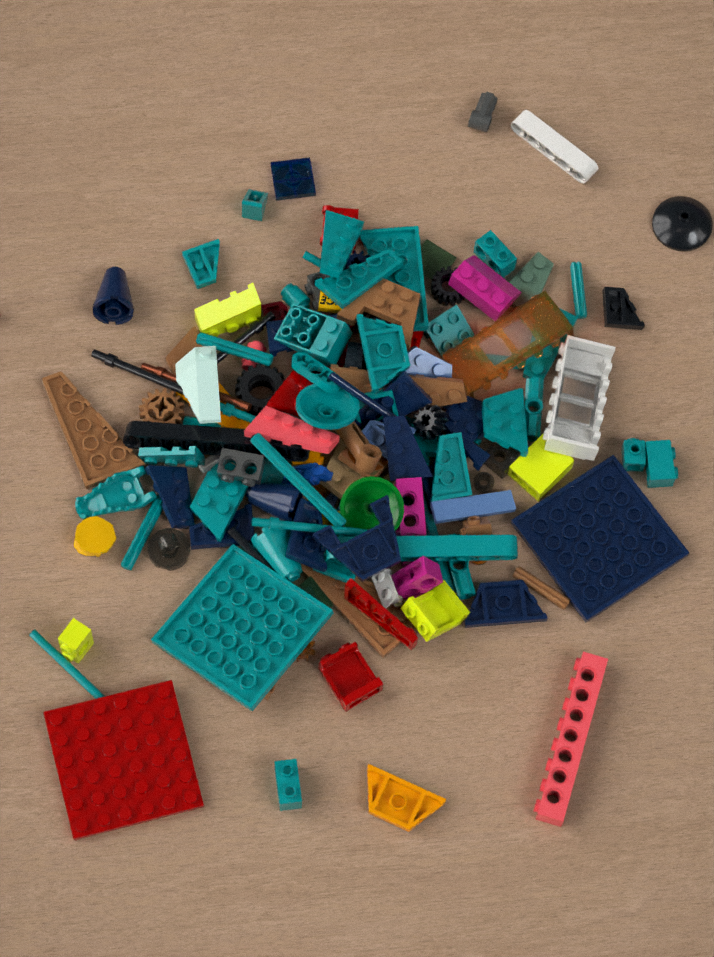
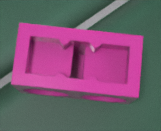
M425 556L418 558L391 575L398 595L402 596L405 600H408L411 596L417 598L443 582L439 564Z

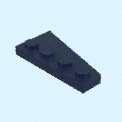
M405 371L382 388L383 391H393L399 416L407 415L418 410V407H424L426 404L432 403V398ZM385 396L373 399L393 413V398ZM367 405L359 410L362 424L355 419L356 424L361 430L362 426L364 429L370 420H375L381 416L373 409H369L370 407Z

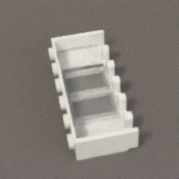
M567 335L565 342L560 343L558 354L561 355V358L557 360L555 371H558V376L554 377L552 388H555V393L551 394L549 401L552 410L548 411L546 423H549L548 428H545L543 440L546 441L544 450L594 461L599 450L597 446L601 436L599 429L604 418L602 411L607 400L605 393L610 382L608 376L613 364L611 363V358L616 347Z

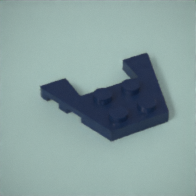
M467 396V402L452 404L446 411L445 418L449 422L445 423L448 430L444 431L446 434L462 433L465 456L472 460L474 463L473 467L479 471L490 457V454L474 444L484 432L482 418L483 401Z
M387 495L370 504V508L377 518L379 525L341 544L331 525L313 533L314 539L362 582L401 561L389 497Z

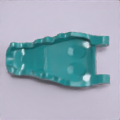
M140 466L132 470L115 473L113 476L108 477L104 483H99L97 487L92 489L91 493L83 497H77L75 508L80 518L86 519L115 512L134 511L154 501L157 498L155 491L145 494L139 480L140 477L146 474L145 467Z

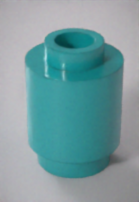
M290 283L282 289L280 295L289 307L293 303L305 308L310 307V298L297 285Z

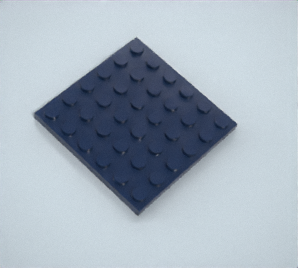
M614 455L511 520L513 527L564 595L570 599V603L585 623L689 555V551Z

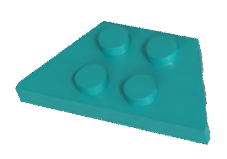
M357 314L356 319L372 393L395 379L403 371L410 368L402 326L393 323L388 324L380 319H369L363 317V314Z
M523 388L483 399L484 438L497 442L506 449L512 447L521 452L520 456L527 457L528 442Z
M248 468L246 473L252 475L255 473V469ZM211 470L207 472L190 505V509L196 517L200 518L203 525L213 533L216 540L221 542L249 486L243 485L242 481L234 480L233 483L222 481L218 477L217 470Z

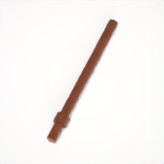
M147 363L141 365L142 369L177 383L176 375L168 372L166 368L155 367ZM219 392L220 401L230 403L248 412L251 410L252 404Z

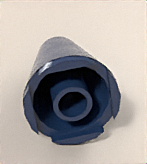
M111 267L106 270L93 304V316L104 324L116 322L115 325H121L132 319L134 306L125 271L119 267Z
M279 483L255 484L254 487L249 486L246 492L249 503L275 518H279V520L292 522L294 521L298 501L301 498L303 499L304 496L293 484Z

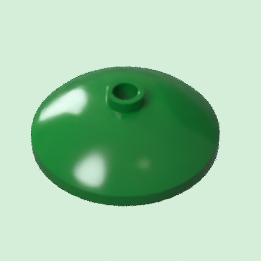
M369 476L356 480L345 490L341 498L340 514L347 521L344 526L369 530L379 525L374 513L368 510V506L387 495L389 497L394 530L396 531L404 515V502L399 490L391 482L380 477Z

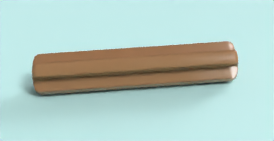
M518 566L513 573L515 579L523 580L529 588L561 609L567 608L570 603L568 597L522 567Z

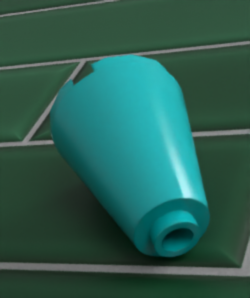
M263 527V533L259 536L255 533L251 538V542L270 566L282 578L290 582L299 579L302 573L301 563L285 557L291 530L278 529V531Z

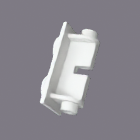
M389 568L371 577L381 604L385 608L391 604L394 607L402 605L403 600L402 596L398 595L391 578L392 570Z

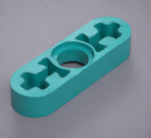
M297 352L293 354L291 363L293 370L327 393H336L340 390V386L328 379L330 373L333 372L331 369L307 353ZM312 371H319V372H321V373H320V374H314V373H312Z

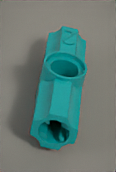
M539 377L526 378L525 384L527 441L530 442L536 441L541 434L544 380ZM535 407L538 411L532 412L528 408Z
M447 561L458 598L465 600L475 596L476 592L468 567L469 561ZM461 564L464 568L457 570L453 565Z

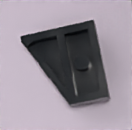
M604 287L602 290L604 327L643 330L645 324L639 320L635 313L636 308L629 300V295L625 288Z

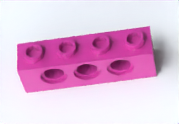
M422 477L396 479L394 486L399 490L402 498L409 496L413 499L411 506L404 505L403 519L395 531L396 536H427ZM406 517L414 519L415 525L413 527H408L404 524ZM401 562V566H407L412 562Z

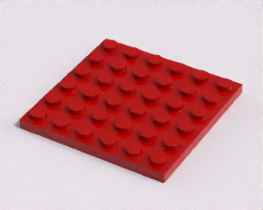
M172 680L43 712L73 840L204 807Z

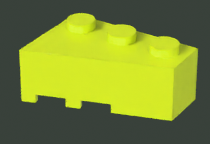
M254 283L247 285L249 289L238 294L236 290L231 292V297L223 301L216 299L194 309L195 320L200 333L217 337L222 333H233L239 328L250 327V324L255 320L259 321L261 319V302Z

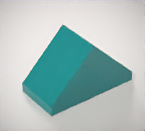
M249 189L242 200V218L262 221L268 193Z

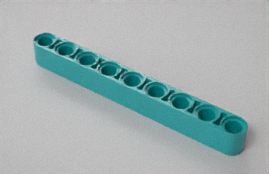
M516 535L396 536L401 558L400 562H414L422 556L432 561L515 560L518 558ZM338 537L341 544L354 538ZM326 550L327 562L341 563Z

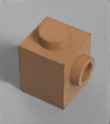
M471 516L467 520H462V528L459 529L460 535H492L491 523L487 516Z

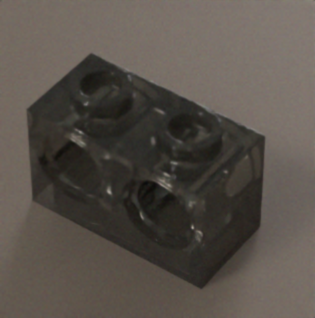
M527 439L529 448L532 445V443ZM498 443L495 446L491 445L486 450L490 457L485 465L503 479L508 474L509 466L520 456L521 452L512 447L506 449ZM502 457L504 461L498 462L494 458Z

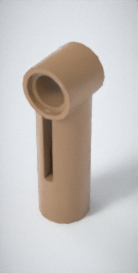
M355 421L346 427L335 429L356 459V468L365 474L373 473L382 456L381 450L368 441Z

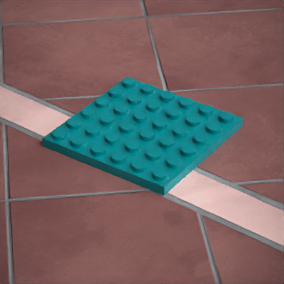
M232 544L152 637L151 641L253 712L334 612L331 608Z

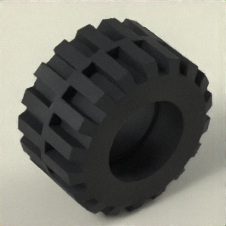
M256 364L255 368L249 366L248 371L243 370L241 377L238 376L235 398L252 404L251 410L245 412L257 416L286 379H284L282 372L278 373L276 367L271 369L270 365L261 367V364ZM264 386L271 389L273 394L266 399H257L250 392L256 387Z

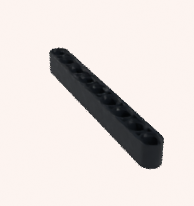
M131 421L127 424L123 437V444L131 449L163 447L168 449V451H172L173 447L179 446L182 449L189 450V446H196L204 455L220 456L222 448L263 455L250 442L251 438L244 437L245 429ZM273 439L269 442L287 461L304 462L309 458L310 450L302 449V445H282V441Z

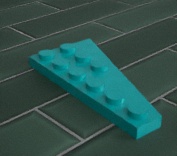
M409 226L362 230L359 238L370 257L390 249L403 260V266L387 277L386 280L420 293V303L414 331L429 330L419 227Z

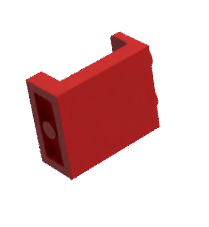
M356 642L352 644L346 643L339 648L338 652L333 655L331 653L326 654L320 659L318 669L345 712L383 691V682L379 677L376 678L358 650Z

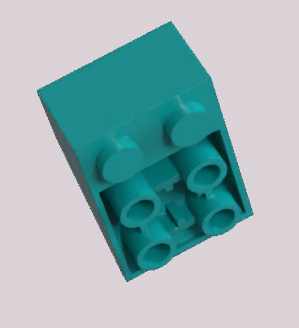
M293 303L274 340L296 352L307 353L323 365L331 367V364H337L353 332L344 321Z

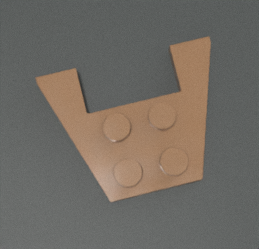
M382 279L337 313V319L354 326L357 322V314H362L365 311L390 323L400 325L403 329L407 350H409L420 303V293Z

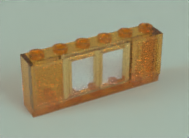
M543 291L533 296L523 305L514 308L507 316L499 317L491 326L483 327L472 338L468 337L456 347L448 349L442 355V359L452 365L453 378L463 379L466 395L474 398V392L480 388H483L484 391L491 388V381L500 377L501 380H505L509 376L508 371L513 367L524 368L526 359L532 355L540 358L543 355V349L551 344L553 348L557 347L560 344V338L564 335L574 336V328L547 292Z

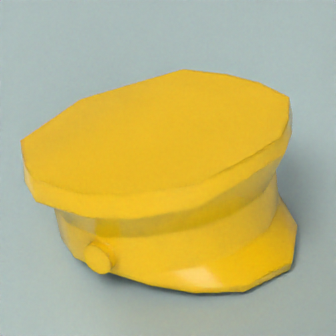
M93 516L84 519L77 525L74 547L82 555L100 557L101 554L107 553L116 541L113 524L103 518Z

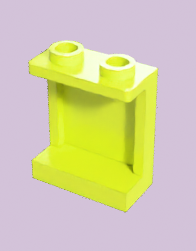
M445 580L434 587L433 590L417 598H414V596L409 597L400 608L426 642L460 625L470 614V611Z

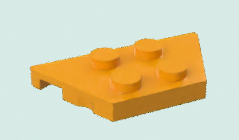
M368 764L367 766L368 812L392 825L410 832L446 802L445 798L373 765Z

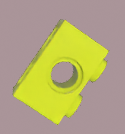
M75 618L70 621L58 637L62 655L69 662L75 661L78 664L94 644L91 629Z

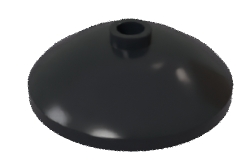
M675 196L664 200L658 205L652 218V228L657 239L666 247L682 252L692 251L703 246L709 239L713 227L712 217L708 209L698 200L686 196Z

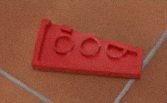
M352 578L347 581L344 599L410 650H413L418 643L417 633L400 622L395 615L391 614Z

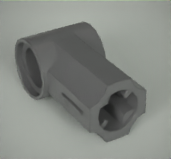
M486 92L481 94L476 109L471 113L468 127L488 132L492 121V114L498 100L493 93Z

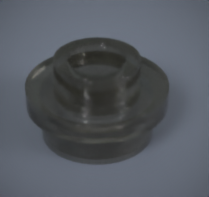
M487 472L478 473L473 481L475 489L482 493L491 491L495 483L493 476ZM486 481L487 485L483 486L480 482Z

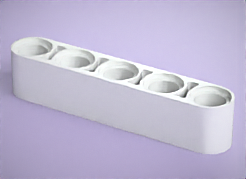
M524 110L511 123L512 130L578 182L585 184L597 172L598 165L593 159L530 111Z

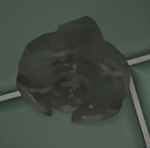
M165 528L157 531L148 542L150 561L156 567L167 569L168 571L179 569L187 562L190 555L188 538L183 532L174 528Z

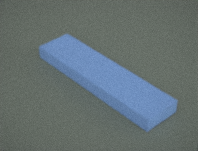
M511 490L430 503L435 524L465 520L471 516L483 517L516 511Z

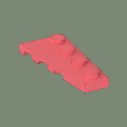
M265 406L244 430V437L252 438L253 435L260 433L268 442L273 439L282 441V445H302V449L329 454L339 443V435L328 430L313 427L301 419Z

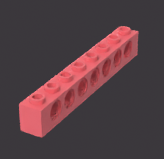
M583 652L581 658H576L573 670L577 671L576 677H571L568 686V690H571L570 698L565 697L562 710L566 711L564 718H559L556 729L560 731L558 738L554 737L551 750L555 752L553 759L548 758L545 768L546 771H549L547 779H542L539 791L543 792L541 800H536L534 812H537L536 820L559 827L563 824L608 662L607 658ZM588 674L591 676L592 680L585 681L583 680L582 675ZM583 694L587 700L579 701L576 695ZM577 714L581 720L573 721L570 715ZM571 734L576 740L573 742L567 741L565 735ZM559 755H567L570 761H561ZM561 775L564 778V782H556L553 776ZM554 795L558 798L559 802L551 803L547 797Z

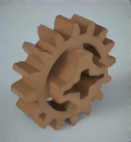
M166 388L161 393H159L158 389H155V394L147 393L148 399L142 398L143 405H139V411H141L139 415L140 419H144L143 421L172 424L182 423L181 417L185 416V412L182 410L184 409V402H180V396L174 397L173 390L168 394ZM164 406V410L160 416L161 409Z

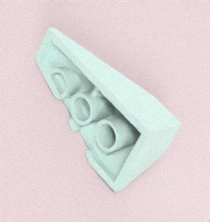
M216 346L194 347L175 364L176 381L181 386L183 394L191 404V409L200 424L221 422Z

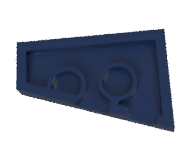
M405 415L383 418L390 481L401 478L433 477Z
M148 465L145 468L146 473L153 480V488L156 493L158 492L163 502L161 506L171 527L175 529H189L190 526L195 525L193 512L190 509L192 502L187 467Z

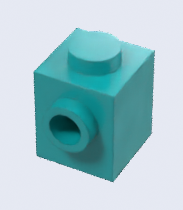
M629 438L623 441L621 456L622 466L626 471L643 472L646 464L645 440Z

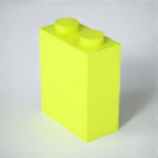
M543 434L528 448L527 457L519 456L509 466L507 474L538 502L572 469L574 464L573 457L544 450L546 441L543 440Z

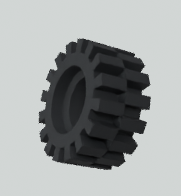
M448 266L447 270L443 267L440 272L439 270L436 271L432 278L431 295L434 294V300L439 299V304L445 302L444 306H448L449 303H451V306H455L456 302L460 304L465 299L457 291L447 292L442 288V283L450 280L451 274L457 267L454 270H451V266Z

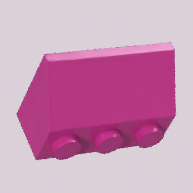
M475 255L467 258L451 274L448 285L495 322L498 321L522 293Z

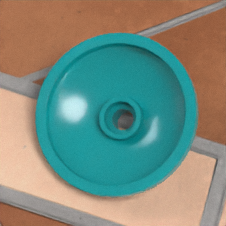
M311 384L302 389L296 398L295 407L300 418L309 425L319 429L335 430L346 427L354 422L359 414L358 399L341 387L336 393H327L315 384Z

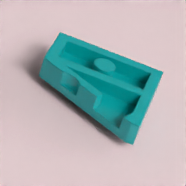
M219 239L182 252L184 261L197 289L216 283L220 249Z

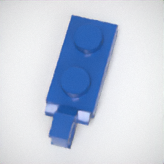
M318 463L293 466L312 486L318 485L320 481H331L333 472H330L327 467ZM284 476L281 484L292 483Z

